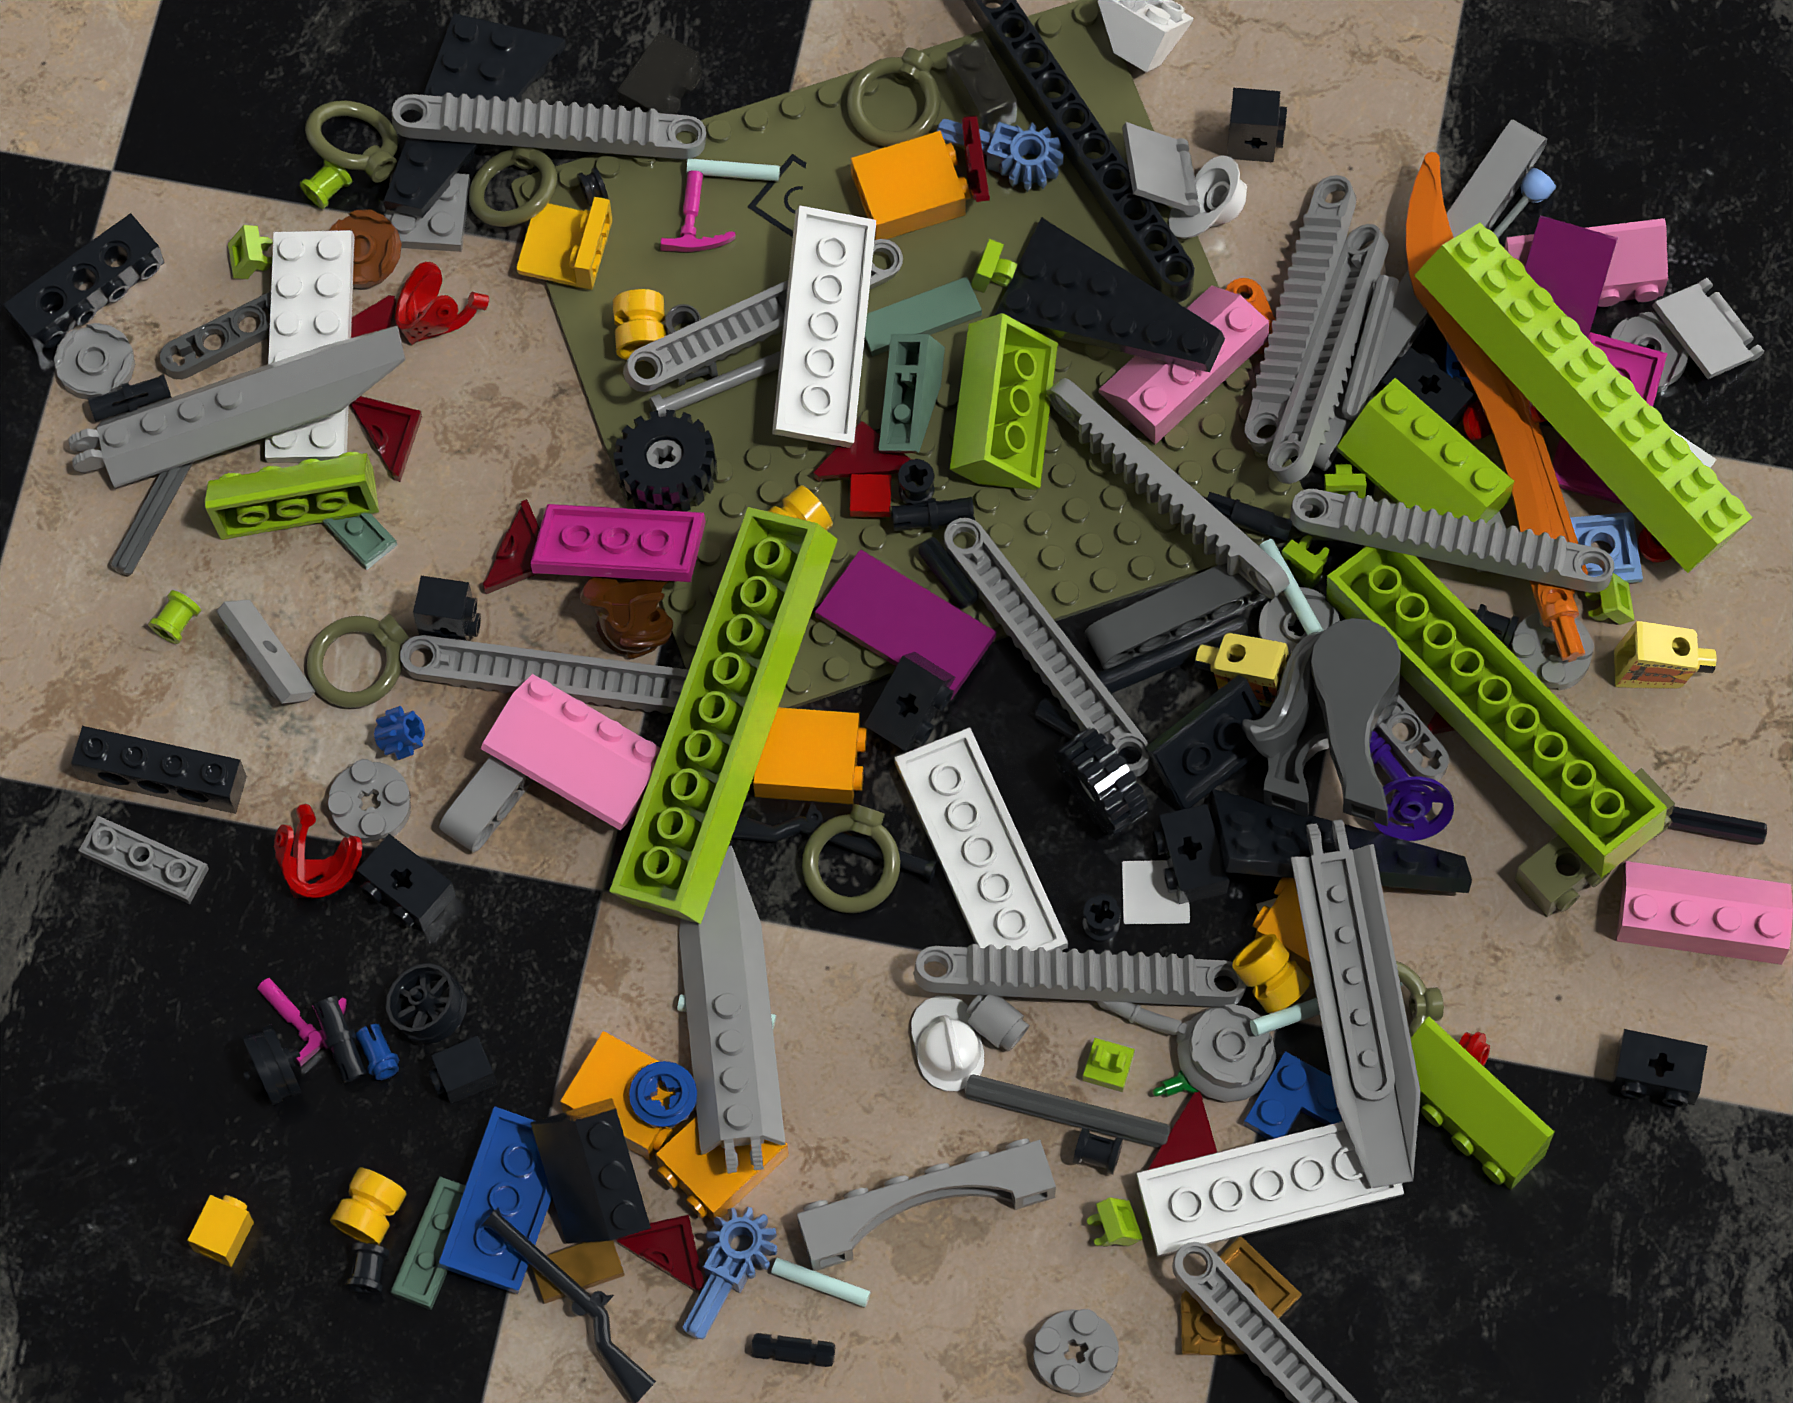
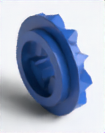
M668 1061L655 1062L641 1069L634 1077L629 1092L630 1103L639 1120H643L654 1128L667 1126L673 1128L677 1123L688 1120L690 1113L697 1103V1087L693 1077L684 1067ZM659 1080L662 1081L663 1086L666 1087L668 1092L675 1091L676 1095L670 1097L668 1110H665L660 1100H652V1097L658 1095Z

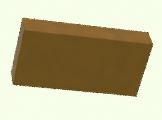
M613 1240L583 1242L547 1255L585 1290L625 1276ZM532 1266L544 1304L566 1297L565 1294Z

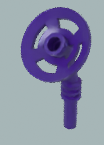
M1373 731L1370 741L1373 764L1379 763L1392 780V782L1383 787L1384 794L1386 796L1393 789H1397L1391 798V803L1387 804L1388 819L1393 817L1399 822L1414 824V826H1401L1388 820V826L1373 822L1375 826L1385 835L1406 841L1423 840L1441 832L1449 824L1454 813V802L1449 790L1436 780L1419 776L1410 777L1390 752L1391 746L1388 743L1384 744L1385 740L1381 737L1378 738L1379 734ZM1433 802L1442 803L1439 814L1431 821H1428L1425 815L1431 810Z

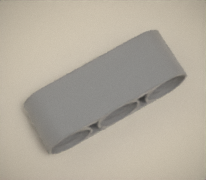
M491 755L447 810L441 820L439 829L473 853L477 852L534 780Z

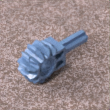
M943 119L939 123L937 131H941L945 143H952L953 146L964 149L962 124ZM998 122L994 133L979 129L983 155L987 156V169L998 172L1002 176H1009V183L1012 187L1020 182H1024V188L1028 192L1032 187V183H1037L1044 189L1047 185V178L1056 180L1059 175L1058 167L1063 164V154L1059 151L1061 149L1060 140L1058 138H1051V131L1048 127L1037 132L1036 126L1032 122L1028 130L1023 131L1017 125L1014 127ZM1026 154H1034L1038 156L1036 159L1026 160L1022 158V156Z
M751 1207L745 1208L743 1217L737 1216L735 1208H729L728 1215L730 1220L726 1222L719 1216L715 1217L713 1221L719 1231L712 1230L706 1233L707 1241L714 1244L706 1250L708 1259L703 1266L705 1275L709 1278L683 1325V1330L694 1338L704 1339L731 1289L741 1293L748 1278L751 1279L756 1276L754 1265L757 1264L762 1269L767 1270L770 1267V1263L764 1255L772 1256L777 1254V1246L770 1242L777 1237L776 1229L765 1228L768 1223V1217L765 1214L759 1215L753 1220V1209ZM747 1235L753 1239V1244L745 1251H736L730 1246L735 1237Z

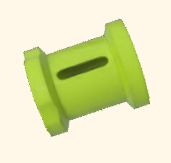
M324 160V167L310 180L304 179L300 183V187L316 206L325 209L328 206V200L341 187H348L353 181L344 168Z
M171 590L167 595L168 603L157 618H152L148 625L163 639L179 644L182 640L181 632L192 616L197 617L201 609L186 595Z

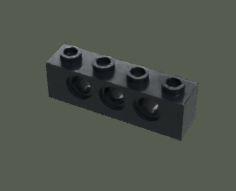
M130 213L6 301L3 306L9 321L38 354L45 348H52L59 344L64 335L77 325H84L91 321L96 312L109 302L113 303L123 298L128 289L142 279H149L155 275L160 266L165 262L159 245ZM117 260H126L122 266L111 267V264ZM84 283H95L91 288L87 290L79 289V287ZM54 305L62 306V308L55 313L47 312V310Z
M82 726L71 765L80 781L233 814L237 813L247 778L240 759Z

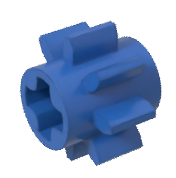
M402 706L386 710V716L376 719L378 725L374 731V738L377 746L384 751L385 755L395 753L397 759L400 760L414 755L415 749L423 747L421 741L425 736V727L420 717L414 711L404 713Z

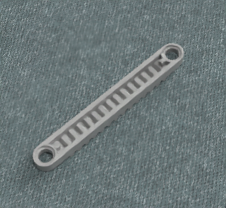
M446 93L443 97L416 94L404 95L398 98L392 107V124L395 131L404 137L415 139L676 159H692L699 156L704 150L706 143V128L699 119L688 115L658 113L654 108H651L648 112H642L639 107H635L632 111H627L624 106L611 110L608 105H603L600 109H597L593 104L589 103L585 107H580L576 102H572L569 106H564L561 101H556L553 105H549L545 100H540L537 104H533L530 99H524L520 103L511 97L507 101H501L498 96H494L491 100H486L482 95H478L475 99H470L467 94H462L459 98H455L451 93ZM407 110H417L423 117L415 123H409L401 118V114ZM681 131H690L696 135L697 140L691 144H684L679 142L675 136Z
M1334 175L1324 178L1317 184L1314 190L1308 213L1303 216L1304 227H1300L1299 230L1300 240H1296L1295 243L1296 254H1292V267H1288V280H1284L1285 291L1284 294H1280L1281 305L1276 308L1277 319L1272 321L1273 332L1268 335L1269 346L1264 348L1265 359L1260 362L1261 373L1256 375L1257 387L1252 389L1253 400L1245 424V433L1252 448L1262 454H1269L1348 234L1357 197L1350 181L1343 176ZM1339 190L1345 192L1343 199L1337 203L1331 204L1325 201L1331 192ZM1275 425L1277 427L1271 437L1266 439L1257 437V432L1263 426Z
M1365 224L1354 229L1344 243L1280 422L1267 463L1273 474L1282 483L1290 484L1297 482L1309 473L1319 445L1326 443L1324 432H1330L1331 428L1328 420L1334 419L1333 407L1339 406L1337 395L1344 392L1341 382H1347L1346 370L1352 369L1350 357H1356L1357 355L1354 345L1360 344L1359 333H1362L1364 330L1363 321L1367 319V308H1370L1377 279L1381 276L1380 271L1388 251L1389 244L1379 227L1374 224ZM1374 240V242L1370 246L1363 250H1360V248L1364 244ZM1294 456H1298L1292 464H1290L1287 467H1282L1287 460Z
M874 240L873 253L883 252L887 254L891 260V267L886 270L879 269L872 262L869 290L891 280L903 264L901 249L890 240ZM788 280L638 348L631 353L624 365L623 375L625 381L631 388L637 391H651L673 380L682 379L691 372L695 373L704 366L708 367L717 360H723L732 353L736 354L745 347L749 348L758 341L762 342L771 335L779 334L784 326ZM641 360L650 362L654 366L655 376L650 379L641 378L635 372V363Z
M1062 378L1047 391L1048 400L1053 408L1079 431V442L1081 444L1090 442V452L1092 454L1101 452V462L1103 464L1113 462V472L1115 474L1124 472V482L1126 484L1135 482V492L1137 494L1147 492V503L1153 504L1158 502V512L1160 514L1170 512V523L1173 525L1181 522V533L1183 535L1193 532L1192 543L1195 545L1204 543V553L1206 555L1216 553V564L1219 566L1227 563L1228 575L1231 576L1239 573L1260 593L1270 599H1274L1289 586L1290 582L1287 574L1272 557L1069 379Z
M1306 489L1295 495L1292 502L1291 521L1298 530L1312 535L1592 593L1600 592L1607 588L1614 572V561L1606 551L1596 547L1567 542L1565 537L1561 535L1553 539L1546 532L1539 536L1535 535L1532 529L1519 532L1517 527L1513 525L1505 529L1502 528L1500 523L1495 522L1490 526L1486 525L1484 519L1471 522L1468 516L1463 515L1457 519L1454 518L1451 512L1438 515L1437 511L1432 508L1427 512H1423L1420 506L1417 505L1409 509L1405 507L1403 502L1390 505L1388 500L1384 498L1379 502L1374 501L1372 496L1369 495L1361 499L1357 497L1355 492L1342 495L1318 489ZM1308 504L1315 505L1322 510L1323 514L1316 518H1309L1300 509ZM1594 563L1599 565L1604 573L1598 577H1591L1583 572L1582 566Z
M959 518L952 521L944 533L945 550L978 591V598L984 601L987 610L993 613L996 622L1003 626L1006 635L1012 638L1016 648H1020L1024 658L1030 661L1033 670L1040 674L1043 683L1050 687L1052 695L1059 699L1062 708L1069 712L1072 721L1078 724L1080 731L1082 732L1088 727L1091 729L1095 728L1099 734L1102 733L1106 737L1108 743L1114 745L1117 753L1127 746L1137 748L1141 752V759L1137 763L1126 765L1129 770L1133 771L1136 777L1142 775L1150 763V758L1145 750V747L1149 744L1145 737L983 527L975 520L969 518ZM968 532L975 536L976 542L970 548L961 549L954 544L953 539L958 533Z
M426 635L414 636L408 639L403 644L400 652V659L406 673L418 680L447 683L454 687L462 685L470 689L482 688L485 691L498 690L506 694L508 692H515L534 674L585 704L589 702L595 703L598 706L608 704L614 708L623 706L630 710L638 708L645 712L658 711L661 714L674 713L689 672L687 669ZM419 648L429 649L433 653L432 661L424 667L414 666L411 663V656L415 650Z
M972 944L969 947L932 946L925 948L919 953L913 972L916 983L925 991L948 994H989L1009 997L1222 1007L1227 1004L1239 1003L1246 989L1245 983L1232 967L1233 962L1195 959L1193 955L1178 958L1176 954L1162 957L1160 953H1154L1152 956L1147 957L1143 952L1129 956L1126 951L1112 955L1109 950L1096 954L1094 950L1079 953L1077 949L1062 952L1060 948L1047 952L1044 947L1030 951L1027 946L1013 950L1009 945L1004 946L1002 949H996L994 945L980 948L977 944ZM929 962H939L944 965L947 973L941 977H932L926 973L924 966ZM1219 976H1227L1233 979L1236 989L1230 992L1222 991L1217 988L1214 979Z
M1191 1242L1179 1249L1172 1263L1173 1274L1177 1281L1201 1305L1202 1310L1210 1314L1214 1322L1224 1329L1226 1335L1232 1338L1237 1343V1346L1248 1354L1250 1360L1260 1367L1262 1373L1272 1379L1273 1384L1284 1392L1288 1400L1294 1403H1358L1211 1248L1203 1243ZM1188 1254H1198L1203 1257L1206 1262L1205 1273L1200 1276H1191L1186 1273L1182 1264L1184 1257Z

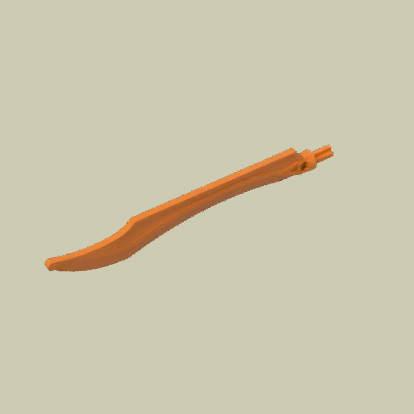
M1428 152L1415 179L1406 221V255L1414 295L1452 348L1486 414L1506 473L1515 481L1512 496L1520 532L1532 529L1534 534L1538 536L1546 532L1553 539L1561 535L1565 537L1567 542L1578 544L1539 423L1535 424L1530 417L1529 400L1414 276L1443 244L1454 238L1443 201L1440 157L1435 152ZM1584 564L1582 570L1588 575L1586 565ZM1529 580L1543 625L1552 628L1562 661L1568 660V662H1572L1577 657L1584 656L1585 651L1574 620L1579 616V611L1573 597L1575 590Z

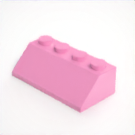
M1665 218L1586 228L1618 237L1598 306L1608 307L1617 304L1619 301L1634 299L1638 302H1649L1664 295L1668 281ZM1534 234L1506 238L1505 250L1513 258L1519 260L1524 267Z
M1211 285L1187 307L1188 310L1220 329L1225 337V341L1210 372L1135 355L1099 389V393L1154 444H1157L1268 341L1269 320L1241 295Z
M534 674L511 695L481 746L483 751L618 830H621L638 812L661 749L653 742L642 738L623 727L617 721L611 720L587 706L584 702L575 699Z
M1626 861L1624 864L1616 941L1782 965L1790 949L1793 918L1791 884Z

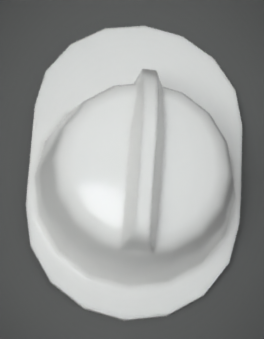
M1224 155L1214 157L1204 164L1197 173L1195 182L1200 212L1195 216H1188L1185 211L1172 208L1169 217V227L1176 237L1183 239L1195 237L1205 232L1210 226L1213 227L1231 222L1242 211L1246 202L1247 185L1241 181L1238 164L1233 158Z
M935 996L925 1000L916 1009L911 1020L913 1042L918 1065L923 1077L932 1086L943 1091H960L965 1089L970 1075L980 1076L984 1067V1050L980 1033L967 1024L971 1016L966 1012L968 1005L952 996Z

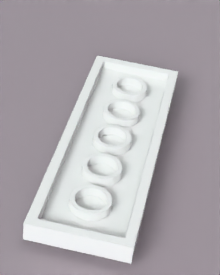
M800 205L796 210L772 434L850 448L854 443L876 220Z
M352 230L274 232L268 364L351 338L355 239ZM349 405L339 413L265 437L266 461L268 463L301 462L307 459L323 461L335 459L339 455L347 453Z
M971 728L894 757L898 772L975 943L980 948L994 945L996 949H1002L1004 946L1009 945L1013 950L1027 946L1030 951L1044 947L1047 952H1051L1055 948H1060L1061 950L1068 948V941Z
M1344 1122L1136 1173L1157 1257L1176 1253L1187 1243L1199 1242L1208 1245L1399 1197L1404 1194L1402 1183L1370 1188Z

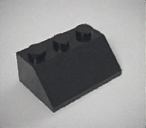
M612 1098L530 1122L566 1243L612 1241L651 1229L617 1109Z

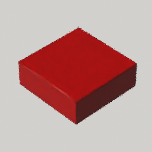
M851 474L850 517H890L891 475Z

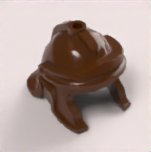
M593 577L585 584L580 600L586 605L595 607V613L599 617L596 623L597 632L604 644L613 651L626 655L627 658H637L653 652L658 646L667 643L670 638L674 622L658 606L660 600H663L665 594L662 593L663 586L669 581L636 579V581L618 583L616 578Z

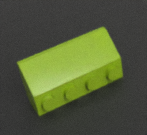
M1003 313L968 325L950 470L977 484L1029 490L1040 489L1051 404L1047 397V391L1053 386L1057 342Z
M1396 378L1367 403L1336 447V450L1360 472L1365 473L1368 479L1396 503L1403 502L1405 507L1409 509L1417 505L1420 506L1423 512H1427L1432 508L1437 511L1438 515L1451 512L1454 518L1457 519L1465 515L1468 516L1471 522L1484 519L1485 523H1487L1509 502L1515 482Z
M357 452L343 453L338 458L323 461L307 459L301 461L298 465L284 468L267 466L261 468L259 472L244 475L227 473L220 476L219 479L208 481L205 497L206 511L221 540L322 523L323 520L330 518L339 520L361 516L362 513H379L374 469L367 453L360 454Z
M1429 1016L1411 1037L1421 1091L1419 1105L1422 1108L1420 1111L1432 1125L1436 1127L1442 1125L1453 1136L1451 1138L1452 1142L1463 1154L1467 1156L1473 1154L1484 1165L1482 1167L1483 1171L1493 1182L1498 1185L1504 1183L1511 1190L1546 1155L1554 1131Z

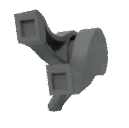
M1351 618L1336 622L1324 631L1313 632L1304 637L1290 652L1284 664L1276 697L1270 710L1260 719H1245L1242 721V729L1248 740L1258 752L1268 758V773L1264 783V804L1308 817L1309 797L1303 769L1306 762L1317 752L1329 748L1342 787L1343 813L1388 826V807L1385 794L1376 775L1370 753L1373 729L1390 717L1397 706L1399 695L1401 654L1396 639L1385 627L1371 620Z

